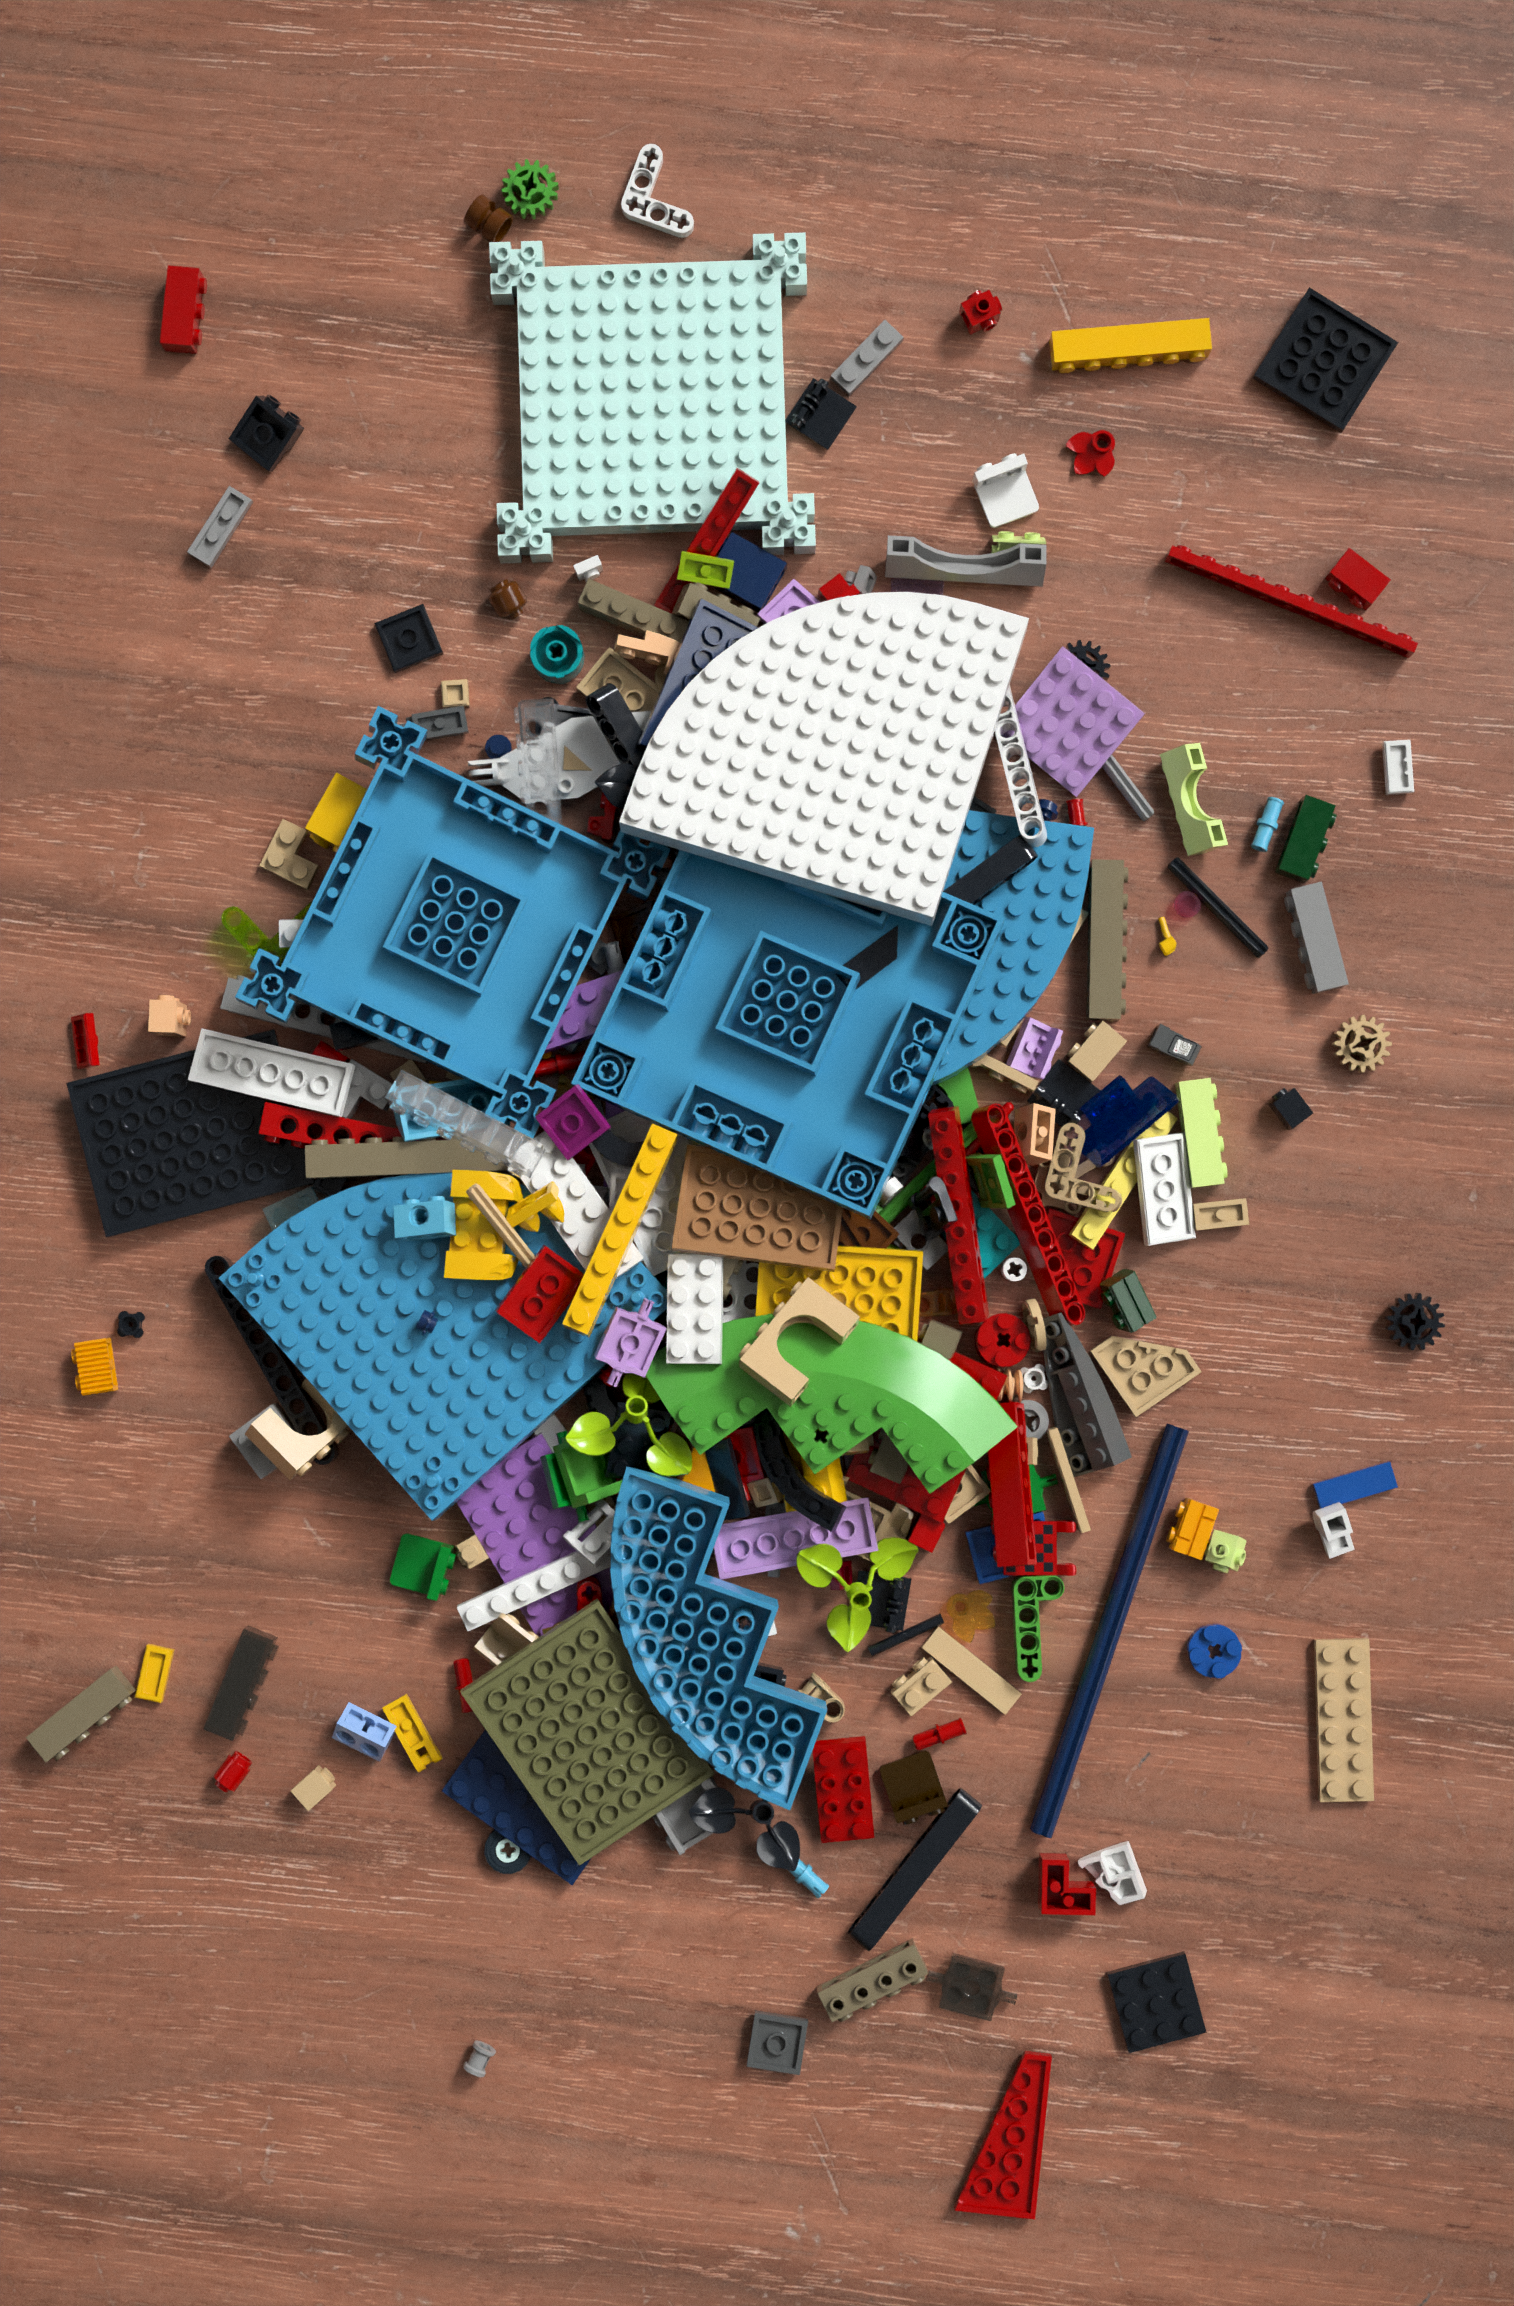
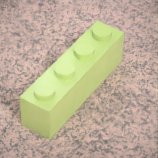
M1211 1078L1175 1083L1181 1133H1185L1190 1186L1195 1188L1225 1184L1224 1178L1228 1177L1227 1166L1225 1162L1222 1163L1220 1153L1224 1152V1142L1222 1136H1218L1217 1130L1221 1120L1219 1110H1215L1213 1100L1217 1099L1215 1083L1211 1084Z

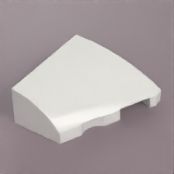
M1129 1841L1104 1848L1078 1860L1079 1866L1082 1869L1085 1867L1096 1878L1095 1882L1101 1888L1109 1891L1111 1898L1118 1905L1145 1898L1147 1889Z

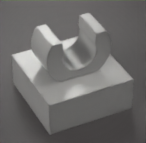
M860 565L858 573L847 571L844 579L849 586L854 584L860 591V594L872 592L877 575L870 567Z

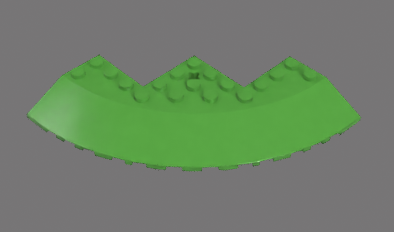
M773 1313L739 1318L723 1323L722 1364H667L666 1346L656 1351L646 1374L665 1407L700 1455L766 1408L814 1474L882 1427L929 1493H932L973 1464L1018 1427L996 1399L969 1374L940 1353L908 1336L859 1321L857 1327L842 1345L819 1327L810 1323H796L783 1330L777 1340L779 1353L785 1361L809 1378L808 1387L791 1407L739 1367V1353L747 1343L752 1345L758 1338L756 1336L757 1331L765 1322L769 1324L774 1319ZM816 1430H827L826 1439L815 1438Z

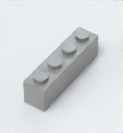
M1322 881L1286 892L1287 897L1284 898L1287 912H1291L1294 922L1291 923V930L1294 938L1299 940L1298 957L1301 964L1305 963L1307 974H1304L1307 988L1312 990V994H1317L1348 985Z

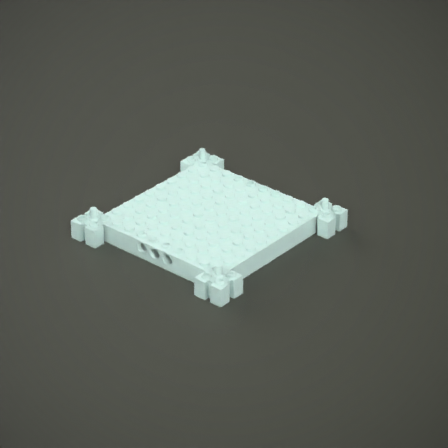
M806 232L784 233V241H774V233L753 234V260L545 267L542 241H521V249H512L511 242H489L490 266L492 269L490 286L493 304L514 305V297H517L523 510H520L518 503H497V525L500 532H505V534L497 535L498 557L501 563H522V555H530L532 563L553 562V540L551 536L698 531L736 467L757 479L760 483L731 530L762 529L763 550L772 555H784V547H794V554H815V525H807V523H814V493L793 494V502H788L781 288H786V296L807 295Z

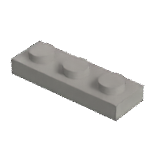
M884 320L831 374L830 379L850 396L903 342L904 337Z
M229 486L187 551L188 554L212 568L253 504L252 499Z

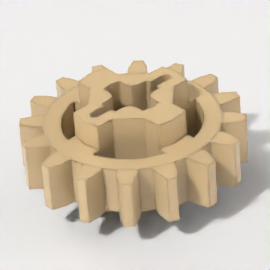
M1360 1015L1358 1022L1353 1016L1348 1018L1350 1025L1345 1022L1340 1024L1343 1031L1334 1032V1035L1339 1040L1332 1043V1046L1339 1049L1334 1053V1056H1342L1340 1065L1349 1063V1071H1353L1358 1067L1359 1073H1363L1366 1066L1369 1071L1375 1070L1374 1063L1379 1066L1384 1064L1381 1057H1388L1390 1055L1385 1050V1047L1392 1045V1042L1385 1040V1037L1389 1036L1390 1032L1383 1033L1381 1030L1385 1025L1384 1023L1375 1025V1017H1371L1366 1021L1365 1015ZM1363 1027L1369 1028L1375 1034L1372 1035L1365 1032ZM1349 1033L1351 1038L1348 1045H1345L1346 1036ZM1371 1039V1042L1367 1043V1045H1365L1364 1047H1357L1354 1049L1352 1048L1353 1046L1357 1045V1043H1359L1360 1040L1367 1041ZM1376 1043H1378V1051L1374 1056L1373 1050ZM1352 1053L1359 1056L1360 1061L1353 1059L1349 1054Z

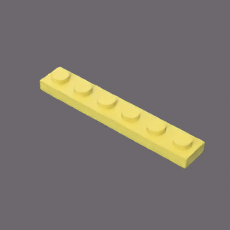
M1157 1103L1153 1104L1101 1184L1102 1186L1117 1190L1121 1194L1122 1204L1137 1183L1133 1140L1168 1135L1178 1119ZM1100 1189L1097 1190L1096 1199L1106 1202V1207L1110 1203H1115L1116 1199L1112 1197V1193L1105 1197L1098 1194ZM1086 1207L1069 1233V1236L1089 1250H1093L1118 1210L1115 1212H1104Z

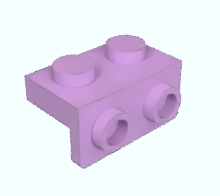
M1025 1017L1006 1065L1029 1077L1043 1080L1050 1071L1051 1061L1055 1051L1061 1044L1063 1031L1047 1026L1031 1017Z

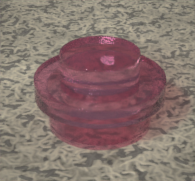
M1185 891L1176 897L1174 908L1181 917L1190 918L1199 912L1201 901L1194 892Z

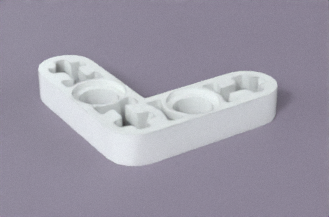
M647 144L640 150L621 202L622 212L629 220L677 237H688L694 230L693 216L686 210L650 198L663 164V154L659 146ZM651 153H655L657 160L653 159L651 161L649 171L648 169H646V156H650ZM639 176H645L650 180V183L645 188H639L636 186L635 180ZM633 201H636L639 208L629 211V205L627 204L632 205ZM645 205H648V207L646 208V216L644 217L643 210H645ZM655 209H661L664 211L665 217L661 221H654L650 214ZM670 213H671V214H673L672 217H673V220H674V221L671 220V221H670V225H667L668 222H669ZM686 219L688 226H683L682 229H679L677 222Z

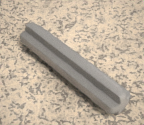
M1111 755L1102 768L1142 821L1149 819L1153 816L1154 810L1113 755Z

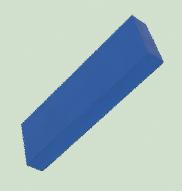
M1390 1461L1312 1483L1319 1509L1337 1502L1343 1504L1398 1487Z

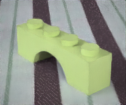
M1200 743L1185 744L1160 754L1162 769L1166 775L1169 795L1173 800L1176 820L1181 829L1183 845L1187 855L1204 854L1228 845L1221 819H1215L1205 814L1197 801V783L1202 773L1207 769Z

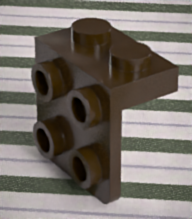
M924 1750L881 1765L880 1774L897 1823L902 1822L903 1825L911 1824L918 1820V1816L926 1813L929 1816L937 1815L944 1811V1807L948 1806L932 1757L928 1751Z

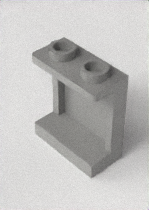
M712 1776L652 1816L659 1828L663 1826L668 1836L665 1839L671 1850H677L679 1855L684 1854L686 1849L713 1834L700 1828L689 1816V1809L701 1794L708 1789L718 1787Z

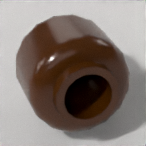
M505 579L489 589L491 594L488 596V601L499 618L509 616L513 620L524 613L522 607L527 603V597L516 581L509 582L508 579Z

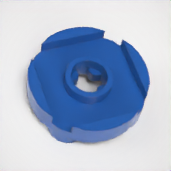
M1208 1624L1197 1628L1191 1634L1187 1643V1651L1191 1665L1200 1674L1209 1678H1224L1238 1666L1241 1660L1242 1645L1237 1635L1228 1627L1222 1624ZM1216 1644H1219L1220 1655H1215L1213 1658L1209 1657L1210 1651L1208 1647L1210 1645L1214 1647Z

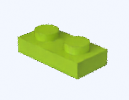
M682 551L677 579L730 588L734 560Z

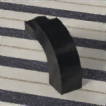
M600 1098L591 1100L606 1120ZM610 1129L592 1142L596 1150L606 1160L614 1165L630 1170L644 1141L637 1143L625 1142L617 1138Z

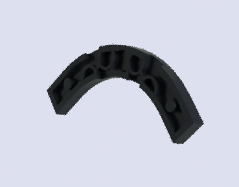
M767 1408L755 1416L753 1431L757 1452L771 1483L774 1482L780 1492L785 1496L786 1502L795 1510L830 1532L836 1531L846 1506L816 1489L802 1476L789 1455L782 1428Z

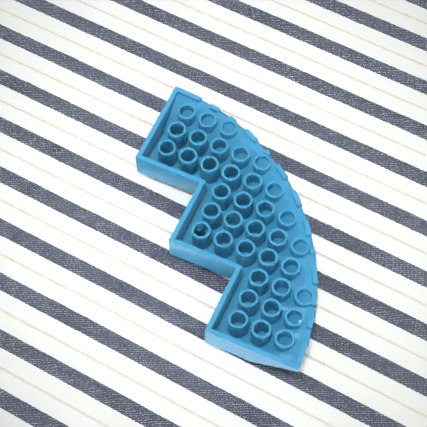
M626 1466L616 1500L611 1533L610 1573L614 1607L622 1639L632 1660L634 1670L647 1690L654 1706L665 1717L672 1730L687 1743L699 1758H703L717 1772L734 1781L736 1785L743 1789H748L761 1799L790 1810L827 1713V1705L824 1700L754 1676L779 1608L778 1600L704 1574L730 1504L729 1497L679 1479ZM747 1616L748 1620H744L743 1624L739 1623L738 1617Z

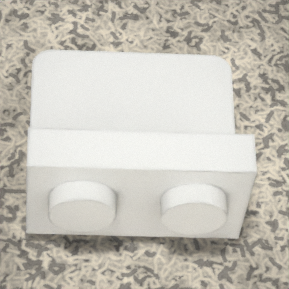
M1015 453L1002 458V462L998 464L986 463L978 467L974 473L972 482L988 523L992 528H997L1036 513L1039 509V504L1026 473L1028 462L1025 454L1019 456Z

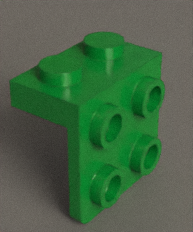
M410 1533L403 1534L392 1569L390 1583L394 1586L427 1594V1599L438 1601L441 1595H446L450 1580L446 1579L448 1569H453L457 1555L453 1553L454 1545Z

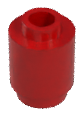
M234 1751L232 1755L229 1754L213 1775L216 1779L214 1784L226 1793L229 1790L235 1792L250 1772L249 1767L252 1761L238 1751Z

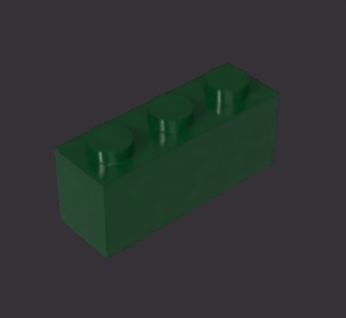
M1309 795L1301 798L1274 873L1302 883L1307 882L1310 877H1315L1319 867L1316 859L1319 853L1322 854L1328 842V839L1324 838L1328 828L1332 829L1337 814L1333 813L1336 805Z

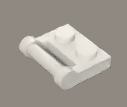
M603 1499L598 1500L595 1503L596 1507L588 1514L590 1520L579 1522L571 1531L568 1530L562 1535L566 1542L595 1568L611 1555V1533L615 1510ZM603 1514L607 1516L583 1542L578 1540Z

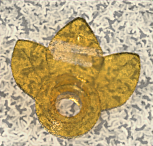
M974 1590L967 1595L962 1593L954 1594L948 1599L946 1608L948 1614L953 1618V1630L962 1640L971 1643L974 1638L975 1629L985 1630L995 1627L993 1614L987 1608L993 1599L992 1595L983 1590ZM957 1602L964 1603L965 1607L962 1611L955 1610Z

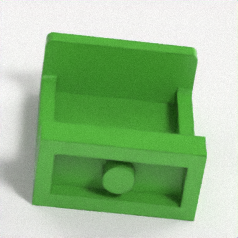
M566 1436L561 1438L562 1444L553 1446L573 1508L619 1493L622 1480L616 1481L615 1478L605 1477L604 1475L607 1453L601 1456L582 1454L566 1442Z

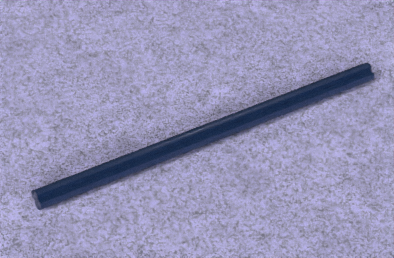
M1168 1423L1166 1424L1030 1827L1032 1832L1047 1838H1052L1189 1433L1188 1430Z

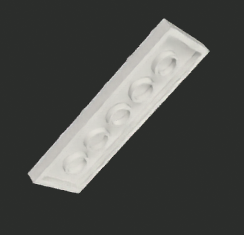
M201 1028L188 1080L342 1117L355 1065Z
M544 1131L510 1154L506 1159L531 1194L551 1181L559 1188L558 1197L564 1209V1222L549 1220L586 1271L612 1213L575 1160L571 1158L567 1161ZM633 1242L616 1279L644 1260Z

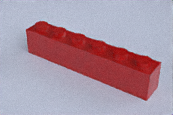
M999 1403L1018 1427L986 1452L989 1457L987 1478L991 1482L989 1504L993 1508L991 1530L993 1535H995L996 1544L993 1548V1557L995 1562H997V1567L1037 1565L1024 1403Z

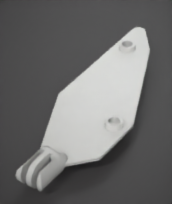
M651 711L632 712L643 731ZM593 716L570 718L554 727V729L543 733L500 758L468 761L469 767L492 765V768L470 770L468 774L469 777L493 776V779L473 782L481 786L502 785L525 802L579 798L597 788L595 780L608 769L619 765L620 762ZM564 745L593 771L563 770Z

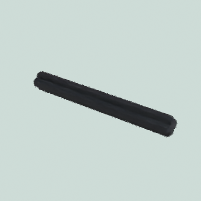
M1179 857L1174 858L1169 863L1168 869L1256 957L1259 958L1268 951V946Z

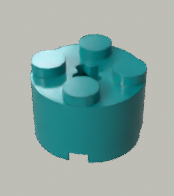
M556 625L542 628L535 634L530 644L532 664L542 679L550 683L566 684L581 672L585 660L584 650L578 635L569 627ZM561 650L562 657L554 659L552 653H558Z

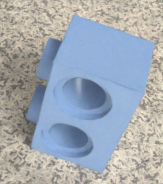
M348 1702L336 1724L332 1738L380 1762L397 1726Z

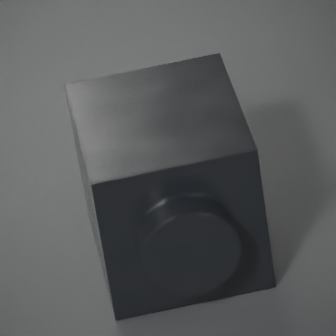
M1285 1087L1272 1096L1274 1101L1269 1104L1287 1130L1295 1128L1313 1114V1111L1295 1088H1291L1288 1091Z

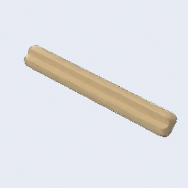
M474 1184L466 1191L467 1195L522 1265L527 1268L535 1255L507 1222L506 1218L481 1186Z

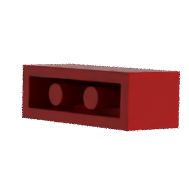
M171 265L167 267L160 344L167 352L197 354V345L200 346L202 343V331L199 329V324L205 315L202 294L207 292V279L204 278L199 268Z

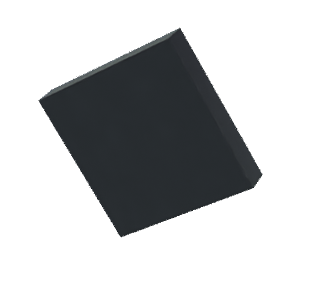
M424 604L374 623L394 673L444 654Z

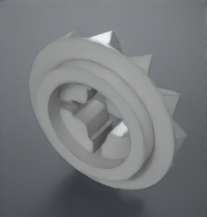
M1022 1400L1021 1403H1024L1025 1414L1029 1417L1038 1416L1031 1422L1032 1432L1026 1426V1436L1039 1440L1048 1429V1414L1045 1408L1038 1402Z

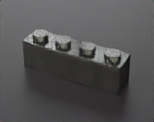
M249 1625L243 1629L203 1728L204 1730L234 1741L238 1735H244L249 1723L248 1720H245L249 1710H254L259 1698L258 1695H255L259 1685H264L269 1673L268 1670H265L268 1661L274 1660L279 1646L276 1645L278 1637Z

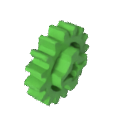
M525 159V166L522 167L516 162V170L508 169L507 174L509 178H503L502 180L503 186H505L502 189V195L506 197L504 199L506 206L512 205L511 210L513 214L521 211L523 219H525L527 213L531 214L532 219H536V213L538 212L543 217L546 216L545 208L553 210L554 206L551 200H558V193L555 191L559 190L558 182H554L556 180L555 173H549V166L547 164L540 168L539 160H536L534 165H530L529 160ZM540 177L544 179L548 187H545V184L540 183ZM513 192L521 196V202L515 198Z

